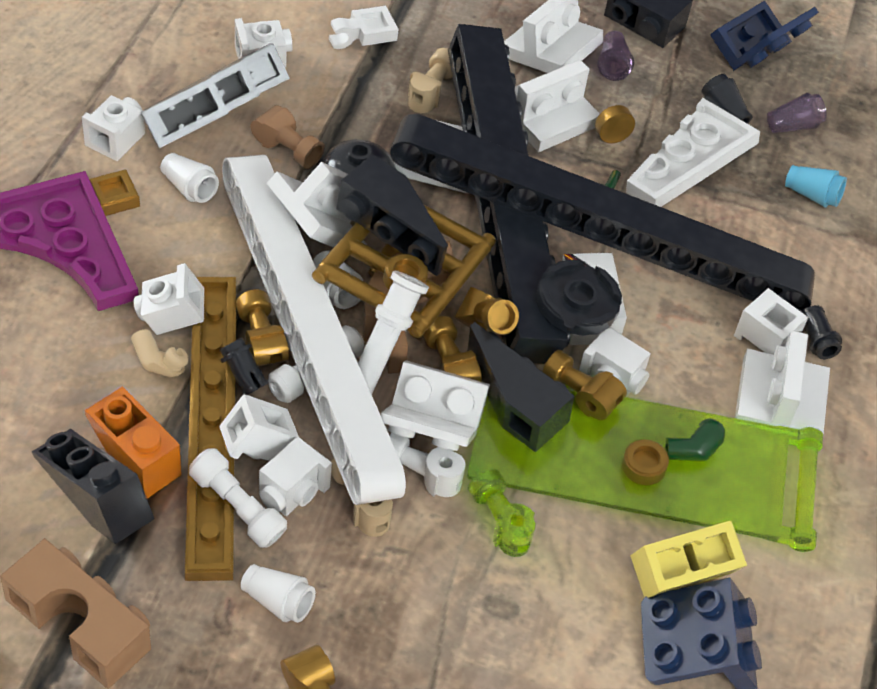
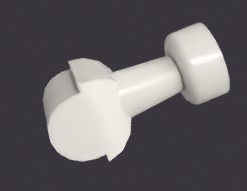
M393 433L389 435L401 463L424 476L426 489L433 497L436 494L442 497H452L458 494L461 490L465 471V460L461 455L454 452V450L441 447L432 449L428 454L409 447L410 440L408 437Z

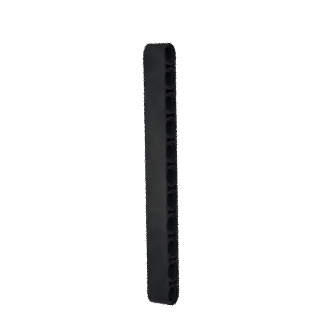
M409 114L403 117L399 124L390 149V156L402 168L750 301H754L769 288L802 313L804 309L811 306L815 272L809 264L426 116Z

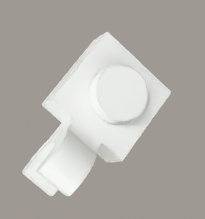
M386 6L352 10L350 19L336 18L331 20V26L335 34L329 35V40L334 49L346 48L356 39L360 40L362 46L397 41L399 29Z

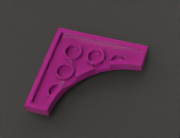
M86 171L0 193V249L31 255L63 270L86 291L97 311L133 302L135 296L139 295L138 287Z

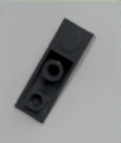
M372 154L341 180L336 209L342 212L348 219L355 221L376 235L384 243L391 245L403 254H409L421 259L425 266H427L428 271L438 276L441 273L448 247L446 240L406 175Z
M476 322L470 325L467 351L472 350L475 353L481 371L482 382L490 384L487 396L501 426L536 453L570 421L575 396L569 392L564 384L551 379L536 368L529 358L520 356L505 345L495 333L486 331Z
M69 429L65 432L56 433L49 437L45 444L32 451L34 458L91 526L114 544L155 519L138 475L74 430Z

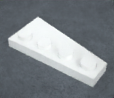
M702 98L697 104L696 111L692 115L688 114L680 122V129L674 135L669 134L662 142L659 152L651 154L627 180L626 193L662 207L759 143L760 131Z

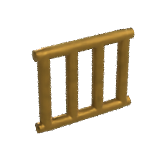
M426 205L424 206L439 231L470 248V250L462 260L446 252L442 270L450 273V275L441 286L427 279L426 285L429 286L426 294L421 295L429 299V301L420 312L413 311L411 315L413 323L408 328L409 333L415 338H420L430 328L496 243V239L492 234L484 233L481 236ZM355 223L320 262L312 273V277L319 284H324L328 281L376 308L378 304H383L387 294L339 268L349 256H352L384 274L386 263L390 259L362 243L370 231Z

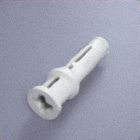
M393 271L390 277L393 283L383 304H378L375 309V317L378 320L358 361L371 395L401 331H407L413 323L411 315L421 294H426L429 286L399 271Z

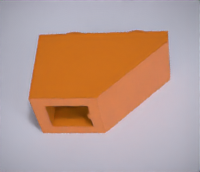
M123 386L85 410V415L106 453L138 475L147 499L182 475L180 444Z

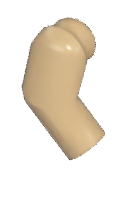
M147 329L139 330L132 335V344L142 367L146 371L169 378L177 377L185 371V366L189 359L187 353L182 348L176 350L175 347H170L166 352L159 350L152 332Z

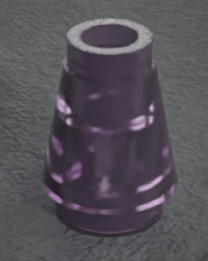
M611 31L604 36L597 62L600 73L612 81L626 78L634 67L633 55L624 35L619 31Z
M804 93L767 113V122L773 133L816 129L827 118L826 107L819 94L811 95L810 93Z

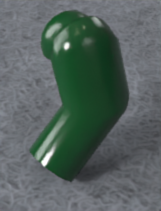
M709 418L701 421L700 427L690 438L667 437L665 450L669 460H708L724 442V426L719 421Z

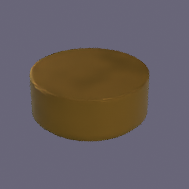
M614 105L599 114L595 122V128L604 142L618 143L630 136L636 123L627 107Z
M409 254L395 255L386 263L383 282L389 290L393 283V280L390 278L393 271H399L426 284L428 269L423 261Z
M646 439L637 440L626 448L622 469L631 481L640 485H653L664 478L669 464V457L666 450L657 442Z

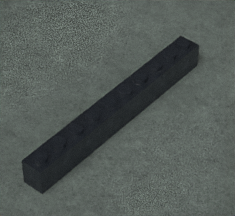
M458 24L448 48V55L463 131L529 156L527 150L528 133L526 130H523L521 122L522 105L516 99L515 74L510 71L508 62L509 46L504 43L502 29ZM475 196L482 235L490 233L496 239V243L487 255L494 298L513 302L519 312V320L516 327L510 333L501 334L502 341L520 356L529 358L533 363L546 364L554 352L557 350L563 351L570 341V333H566L551 325L541 314L536 302L539 281L542 279L546 269L556 264L554 256L550 255L547 242L548 226L541 220Z

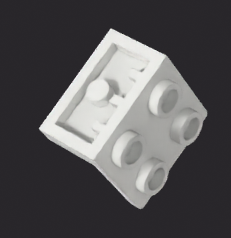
M405 360L392 405L381 412L383 422L389 425L388 431L393 434L408 438H414L415 433L433 437V445L457 451L459 445L467 447L477 434L490 384Z

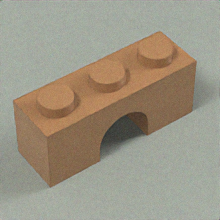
M44 538L0 575L5 600L38 629L51 618L61 613H76L86 618L83 624L69 635L73 660L107 689L113 686L151 650L150 622L143 612L133 605L127 608L115 598L116 596L111 586L99 576L92 578L83 571L78 559L65 547L57 549Z

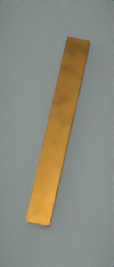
M196 277L205 288L204 322L192 325L185 581L233 580L234 507L226 499L223 500L211 487H201L189 475V467L200 453L206 449L216 448L229 461L228 471L234 476L235 458L230 457L219 426L235 406V377L227 363H221L220 359L223 356L220 349L236 341V277Z

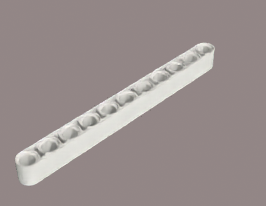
M266 155L225 158L222 167L225 190L279 323L284 330L287 343L352 502L355 505L403 497L406 480L402 463L323 284L317 283L312 277L316 267L294 217L267 185V182L275 174Z

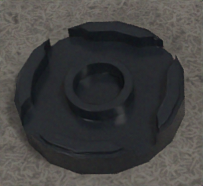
M559 261L546 269L538 283L536 302L541 314L551 325L570 334L580 336L595 335L610 328L620 312V305L622 303V293L615 279L606 270L598 266L595 269L584 266L585 261Z

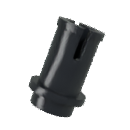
M814 305L804 309L803 313L808 317L804 329L811 341L809 349L812 354L823 360L838 355L842 349V337L838 332L833 331L823 307Z
M242 337L220 349L223 356L220 361L221 363H227L243 392L242 394L249 395L269 382L265 379L249 348L253 347L252 344H246Z

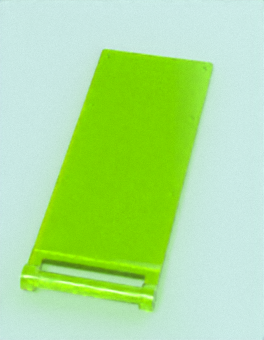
M565 385L569 392L576 396L577 392ZM487 396L476 433L467 477L473 481L703 527L731 520L735 532L738 534L788 544L796 551L808 552L816 548L817 532L813 529L817 456L818 451L823 447V433L814 427H805L798 430L783 426H772L625 397L605 420H597L591 416L587 417L579 409L576 397H574L570 421L535 453L501 426ZM705 419H715L725 428L723 444L708 460H669L664 478L656 484H637L631 481L622 469L625 450L634 441L642 439L652 440L665 449L667 437L690 438L700 427L701 421ZM788 444L797 446L800 450L795 526L792 528L782 526Z

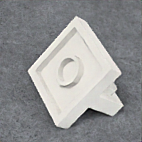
M548 0L523 20V26L506 39L504 43L509 46V60L549 73L585 59L603 43V30L579 22L580 8L578 0Z
M581 60L515 86L516 99L522 105L521 122L523 130L527 131L528 142L538 152L595 128V122L600 113L584 98L589 68Z
M320 162L304 182L278 171L267 182V185L311 239L335 247L352 228L351 220L336 209L341 180L348 175L347 173Z
M791 330L785 346L778 345L774 355L747 348L743 358L734 425L814 444L820 443L824 434L830 368L805 362L808 334Z

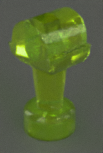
M486 470L472 479L468 485V491L475 502L488 505L496 521L493 536L495 547L499 546L505 554L511 557L523 556L531 547L536 525L534 520L535 513L523 504H511L503 494L507 486L499 470Z

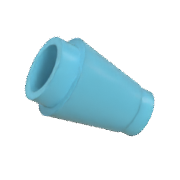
M792 165L786 177L785 187L791 188L793 191L825 208L828 205L837 207L844 194L847 177L839 175L838 170Z

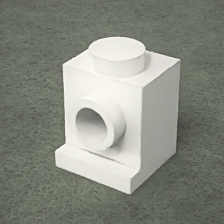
M242 18L235 19V50L238 59L273 43L286 68L287 52L292 51V37L289 29H282L279 20L244 24Z
M111 95L92 114L86 112L82 116L85 146L118 161L145 134V122L140 113L143 110L139 103L130 97L120 100Z
M184 263L177 265V272L142 282V294L135 296L134 308L139 319L145 321L156 335L204 322L205 288Z
M768 288L743 310L734 336L739 340L745 337L765 353L774 355L778 345L785 346L791 330L802 333L808 317Z
M608 328L584 351L579 371L591 377L601 372H611L613 376L624 384L627 390L626 397L630 392L636 395L649 378V373L645 370L651 353L612 328Z
M245 394L242 395L219 426L230 457L236 459L242 453H245L253 459L270 461L298 436L288 409Z
M297 436L259 470V496L267 508H275L285 516L289 515L298 505L301 507L307 505L313 499L318 489L325 493L330 488L332 462Z

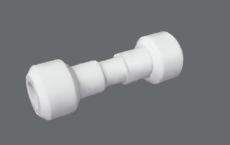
M344 325L342 326L355 358H358L364 351V340L355 328ZM284 364L269 374V388L278 400L290 403L304 393L305 384L297 365L290 366Z
M216 448L206 449L190 464L189 475L201 487H211L223 500L226 499L236 509V513L248 525L247 535L260 548L271 546L286 531L287 520L275 508L265 509L253 496L250 497L239 486L240 482L228 471L229 461Z

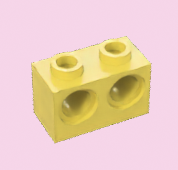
M731 520L645 545L630 555L644 598L646 596L651 598L662 592L698 585L728 576L747 566Z

